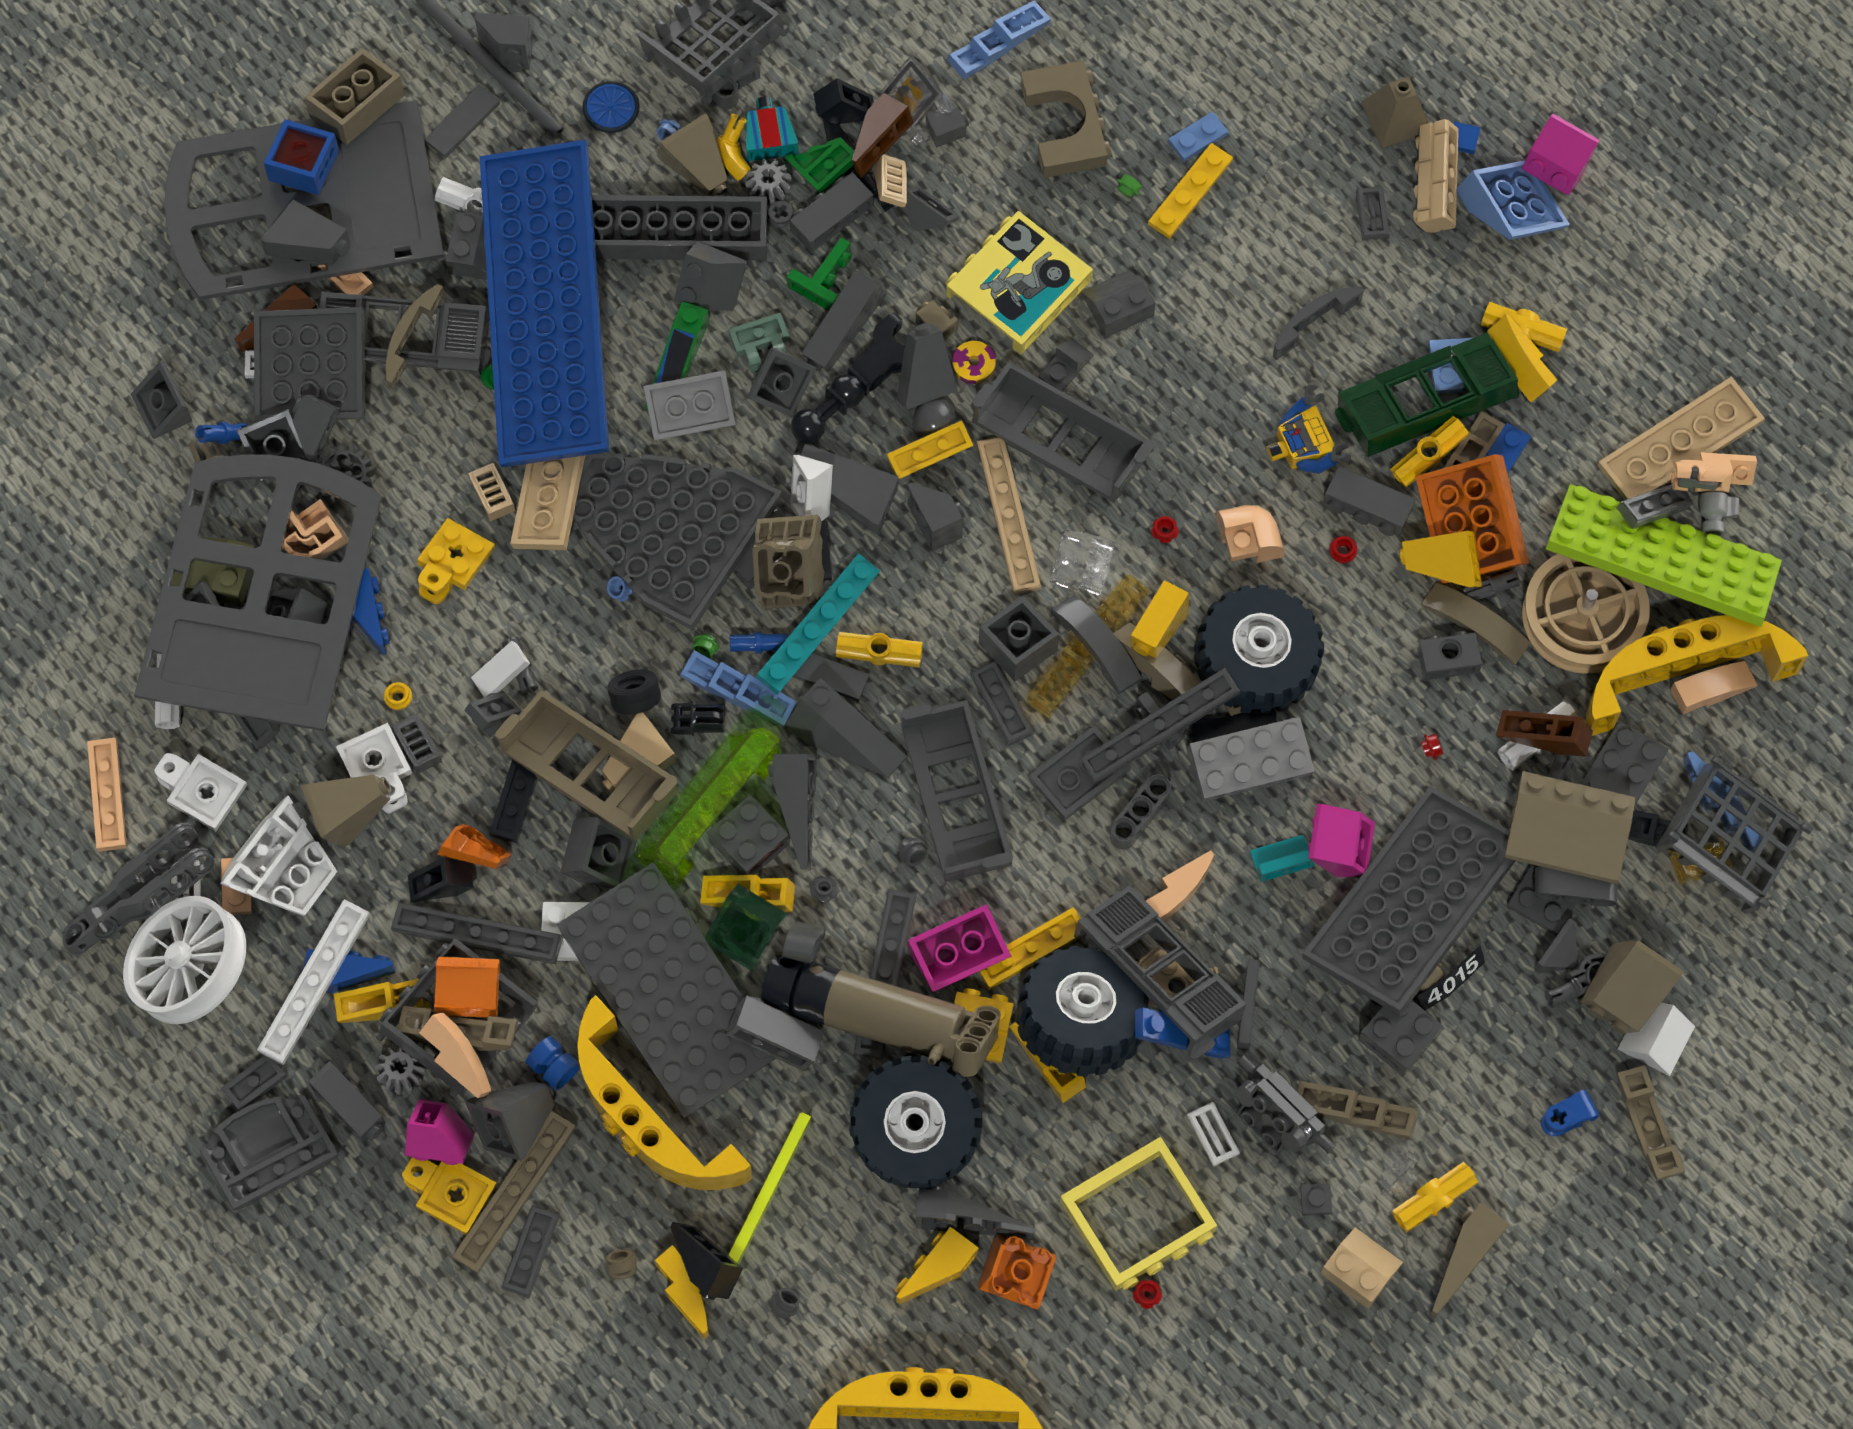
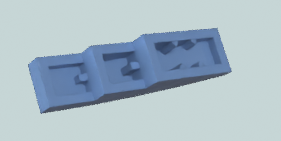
M1034 0L995 20L990 29L972 37L969 45L949 54L947 61L964 80L986 68L1050 23L1051 18Z
M695 650L691 652L679 677L699 688L782 727L785 725L796 704L795 700L781 692L776 695L752 675L747 674L745 676L722 662L718 664Z
M1693 751L1688 752L1683 760L1692 783L1695 782L1703 766L1706 764ZM1714 776L1708 786V789L1722 799L1725 798L1730 789L1716 776ZM1705 794L1700 801L1705 812L1719 808L1717 803ZM1734 794L1729 804L1745 815L1746 810ZM1726 810L1720 818L1727 834L1736 831L1741 822ZM1746 826L1740 836L1745 848L1753 853L1761 840L1760 835Z

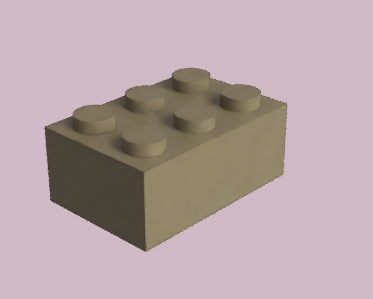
M361 48L305 96L309 117L329 132L334 133L338 139L348 145L405 95L401 76L364 48Z

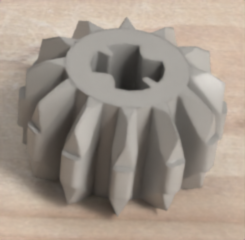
M763 159L762 166L754 163L752 166L753 171H748L746 174L748 181L745 185L746 190L750 191V197H767L771 205L775 202V198L783 201L785 199L784 194H789L791 191V186L789 185L791 175L787 173L785 165L778 167L776 159L771 164H767V161Z
M392 1046L389 1047L390 1055L380 1054L379 1058L382 1063L375 1066L376 1071L381 1073L377 1076L378 1082L385 1083L384 1088L386 1091L392 1090L395 1086L397 1095L402 1093V1087L404 1086L409 1093L413 1092L411 1083L421 1085L422 1081L418 1076L426 1073L425 1068L421 1067V1063L400 1047L398 1052H395ZM400 1064L405 1070L402 1074H399L396 1066Z

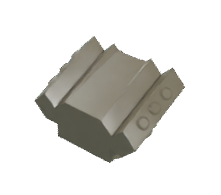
M818 514L757 520L755 530L756 544L752 547L755 595H759V603L763 609L816 605L824 595L823 539L820 535L822 521Z

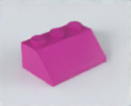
M987 904L909 939L906 944L918 972L932 993L1011 957Z

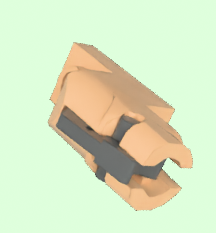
M1700 452L1699 460L1675 461L1673 467L1676 468V472L1671 473L1672 489L1689 492L1715 491L1729 493L1730 484L1753 485L1757 465L1756 456Z

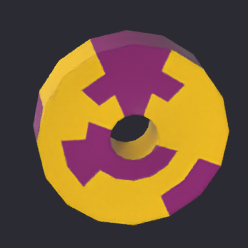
M981 341L965 342L957 347L953 354L952 368L954 374L966 383L978 384L985 382L995 371L996 358L994 352L987 344ZM976 359L979 363L973 366L969 361Z

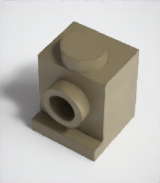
M932 300L931 302L925 301L918 307L916 312L917 325L933 323L942 331L944 340L958 331V319L955 316L951 318L944 306H938Z

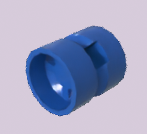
M548 1036L530 1052L525 1063L537 1075L543 1073V1081L554 1091H558L576 1075L580 1069V1064L569 1052L563 1053V1046L552 1036Z

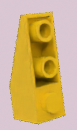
M952 1227L946 1233L940 1231L931 1244L934 1248L929 1255L923 1254L913 1267L916 1270L910 1279L905 1277L895 1290L898 1293L896 1302L902 1304L961 1277L978 1255L979 1248Z

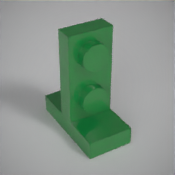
M841 237L812 279L792 269L787 276V287L829 311L839 296L829 290L837 279L835 274L840 267L846 268L852 258L850 242Z

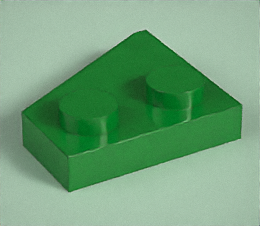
M840 137L828 141L824 145L810 147L808 152L796 156L792 153L785 157L786 161L820 194L853 166L852 157L854 150Z

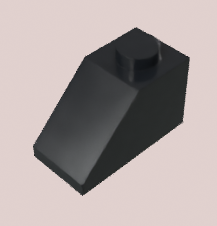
M838 78L813 93L816 104L815 110L818 116L834 124L864 121L867 110L874 102L871 94Z
M443 857L409 874L408 884L411 902L459 896L473 889L471 863Z

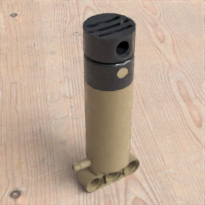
M777 952L773 957L765 976L761 1000L766 1005L775 1009H782L790 1015L794 1014V1016L927 1056L928 1063L932 1065L936 1064L939 1060L943 1062L952 1061L953 1071L956 1074L959 1072L964 1077L974 1076L980 1070L997 1041L1001 1016L1000 1011L992 1006H980L974 1012H971L957 1004L821 963L812 962L809 964L783 957L782 952Z

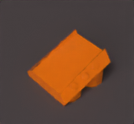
M461 824L454 828L440 847L437 855L497 869L505 865L513 854L499 844L485 838L477 829Z
M438 957L436 963L435 1014L443 1012L447 1016L497 1017L500 959Z
M997 1234L992 1241L982 1275L978 1282L979 1290L1038 1310L1057 1256L1042 1247L1036 1248L1027 1245L1016 1236L1007 1238Z

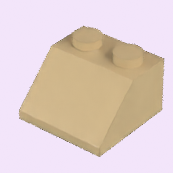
M1355 1227L1324 1265L1321 1275L1369 1309L1403 1262Z

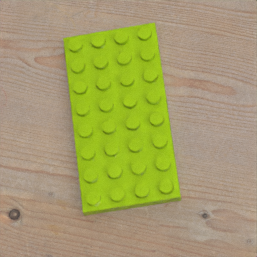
M1569 485L1546 550L1753 625L1762 626L1782 560L1775 558L1769 553L1752 550L1744 544L1727 541L1716 534L1702 533V531L1695 529L1691 525L1680 524L1669 520L1667 517L1632 529L1616 508L1620 503L1619 501L1610 496H1602L1591 492L1582 486Z

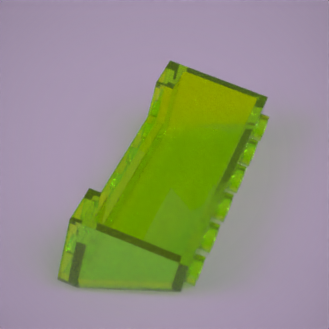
M765 728L736 730L730 733L639 843L637 857L640 863L647 867L654 862L667 883L677 889L694 868V865L684 857L753 773L763 781L769 777V760H773V754H781L780 738Z

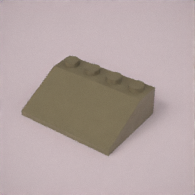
M1523 771L1516 790L1504 858L1618 884L1636 797Z

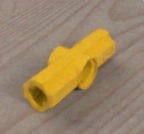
M1489 302L1481 326L1491 328L1506 314H1509L1533 344L1559 353L1567 332L1566 328L1540 320L1538 314L1531 310L1519 309L1515 311Z
M1452 416L1430 436L1422 438L1418 442L1417 447L1390 469V472L1402 486L1407 488L1416 481L1415 476L1424 474L1430 468L1439 465L1446 454L1469 436V432L1459 419ZM1432 447L1437 450V453L1432 457H1426L1422 454L1424 449Z
M839 632L836 657L870 661L875 665L894 664L920 668L923 642L889 638L883 633H875L870 636ZM876 646H883L886 648V651L878 654L872 651V649Z
M1462 1162L1439 1179L1436 1177L1416 1191V1195L1392 1210L1395 1220L1407 1233L1430 1216H1437L1438 1211L1444 1207L1449 1208L1455 1199L1478 1184L1475 1173L1468 1165Z

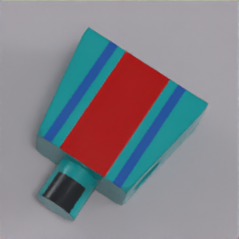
M771 97L758 98L756 100L757 110L747 112V161L784 157L792 153L793 155H798V141L786 108L783 106L773 107Z

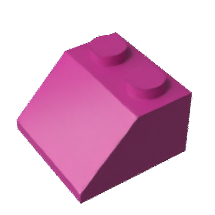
M1552 114L1530 149L1522 170L1569 196L1582 179L1600 140Z

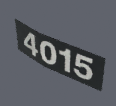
M1481 946L1473 951L1440 982L1418 995L1423 1010H1427L1449 997L1485 963Z

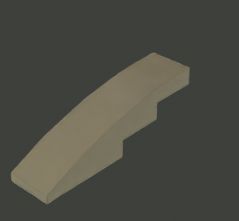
M1481 411L1469 430V436L1460 443L1444 468L1486 457L1505 424Z
M1128 623L1114 632V635L1131 656L1136 668L1152 678L1151 687L1170 699H1176L1201 683L1165 647L1157 658L1137 653L1133 646H1131V634L1136 627L1132 623Z
M1300 1081L1297 1092L1318 1112L1315 1116L1385 1135L1412 1140L1419 1113L1417 1109L1388 1104L1387 1100L1358 1095L1353 1090Z

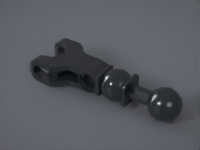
M890 313L875 326L873 345L848 368L847 374L836 377L831 387L828 386L825 389L826 400L815 409H803L795 414L790 427L796 440L802 443H814L820 440L825 432V422L833 414L839 411L845 416L847 408L859 405L864 395L867 396L891 374L901 373L905 345L897 343L894 339L895 334L902 327V318L897 313Z

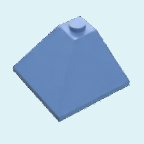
M1525 160L1472 170L1457 187V193L1467 210L1509 240L1560 230L1570 225L1546 184L1522 170Z

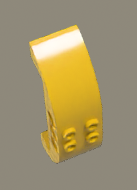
M1719 615L1697 621L1693 618L1687 619L1679 623V626L1670 629L1667 626L1660 627L1654 630L1652 634L1624 647L1612 658L1603 670L1589 701L1585 722L1593 730L1592 736L1613 730L1621 714V709L1615 695L1760 652L1772 682L1799 674L1808 657V653L1795 638L1767 621H1764L1762 626L1759 627L1729 615Z
M595 995L590 1000L579 1027L578 1057L587 1092L595 1108L601 1114L600 1117L604 1121L602 1124L612 1136L616 1134L620 1136L619 1138L623 1142L621 1144L622 1147L632 1158L637 1155L651 1170L666 1180L680 1186L698 1190H721L746 1184L753 1179L751 1165L732 1144L704 1167L602 1055L598 1048L618 1032L615 1015ZM613 1100H616V1101H617V1102L614 1103V1104H609V1102H611V1101H613ZM633 1121L637 1122L634 1125H627L628 1123ZM649 1143H657L651 1147L646 1146Z
M908 1367L906 1372H883L868 1375L851 1382L837 1391L822 1405L808 1428L838 1429V1416L1015 1422L1018 1423L1017 1429H1043L1035 1414L1022 1399L1009 1389L991 1380L974 1375L954 1374L953 1369L947 1368L936 1369V1373L924 1372L923 1368ZM900 1388L905 1390L906 1393L896 1396L892 1391ZM933 1390L936 1394L932 1397H926L922 1392ZM955 1391H962L966 1394V1396H964L963 1398H956L952 1395V1393Z

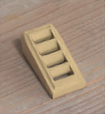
M881 155L874 169L879 199L883 202L905 207L907 203V171L905 161Z
M494 463L468 473L489 521L515 511L512 499ZM489 472L492 473L493 476L478 482L477 477ZM496 481V485L482 490V486ZM500 490V493L495 494L491 497L486 498L485 496L489 493ZM501 498L504 499V501L497 503L493 506L489 505V503L494 502Z

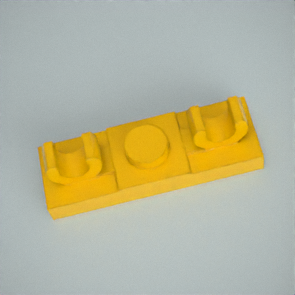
M961 420L886 454V457L895 476L901 479L972 447L973 443Z

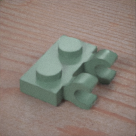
M781 313L728 329L737 357L746 355L751 373L761 369L758 350L772 347L786 351L783 342L790 341Z

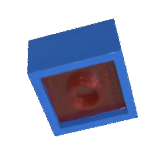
M284 119L264 161L268 181L319 195L339 153L335 134Z

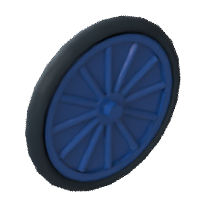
M607 81L595 85L587 92L583 100L582 110L585 119L593 128L605 133H616L627 129L637 119L639 101L635 92L627 85L616 81Z

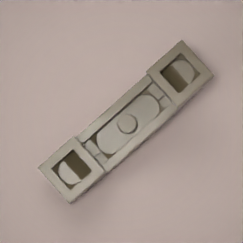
M437 284L423 293L413 302L399 321L387 352L386 380L389 388L394 390L406 367L405 359L399 356L421 314L423 313L429 317L434 315L444 296L443 286Z
M1435 583L1421 603V606L1443 620L1448 618L1466 631L1476 633V637L1490 645L1492 651L1514 665L1517 664L1530 645V642L1517 629L1499 615L1474 599L1445 585Z
M403 1006L397 1029L410 1039L431 1044L419 1032L431 1016L434 1015L432 1009ZM448 1016L466 1036L475 1051H495L512 1048L518 1023L516 1019L488 1016V1020L484 1021Z
M1643 1065L1618 1072L1617 1078L1627 1112L1641 1151L1656 1181L1685 1173L1676 1145H1672L1654 1098L1655 1090L1646 1066Z

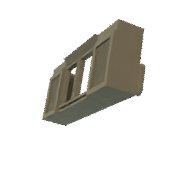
M543 690L539 691L519 716L517 714L510 715L496 731V737L504 754L634 841L648 829L678 793L677 778L670 775ZM579 734L600 748V750L576 779L572 781L551 767V765ZM610 755L630 768L631 771L604 802L582 786Z

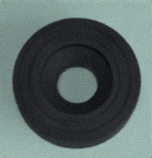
M637 669L626 671L615 676L608 683L607 690L611 706L615 712L631 715L648 711L655 707L661 699L658 679L649 670Z

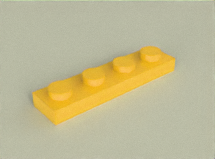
M1211 143L1149 219L1148 225L1171 239L1232 163L1233 157Z
M1072 907L1007 944L1006 946L1011 954L1010 958L978 972L988 989L991 990L1028 969L1040 958H1047L1050 952L1063 949L1077 941L1074 934L1077 923L1081 918L1075 908Z

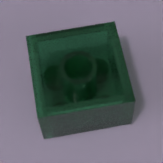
M737 884L726 897L705 936V940L711 947L753 971L764 957L787 913L742 885Z

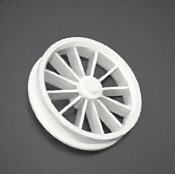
M202 896L182 897L162 906L142 924L127 950L123 968V980L129 998L152 1017L168 1024L192 1022L211 1012L231 992L245 962L246 938L240 922L216 902ZM209 914L205 921L202 923L203 915ZM188 919L185 933L183 934L181 922ZM221 922H222L224 928H222V929H220L219 931H217L216 933H214L215 930L218 928V926H219V925L221 924ZM172 930L174 942L167 946L162 942V939ZM159 944L167 949L164 956L151 957ZM224 944L222 952L210 953ZM218 963L213 973L205 968L204 964ZM147 967H159L146 975ZM196 976L206 982L199 990L195 981ZM186 985L189 998L181 1002L184 988ZM155 987L153 991L150 993V995L147 997L146 991ZM168 995L165 1007H160L161 1003Z

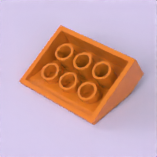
M1494 454L1415 476L1430 537L1462 531H1474L1480 575L1530 564L1503 455ZM1441 580V584L1451 583L1445 580Z

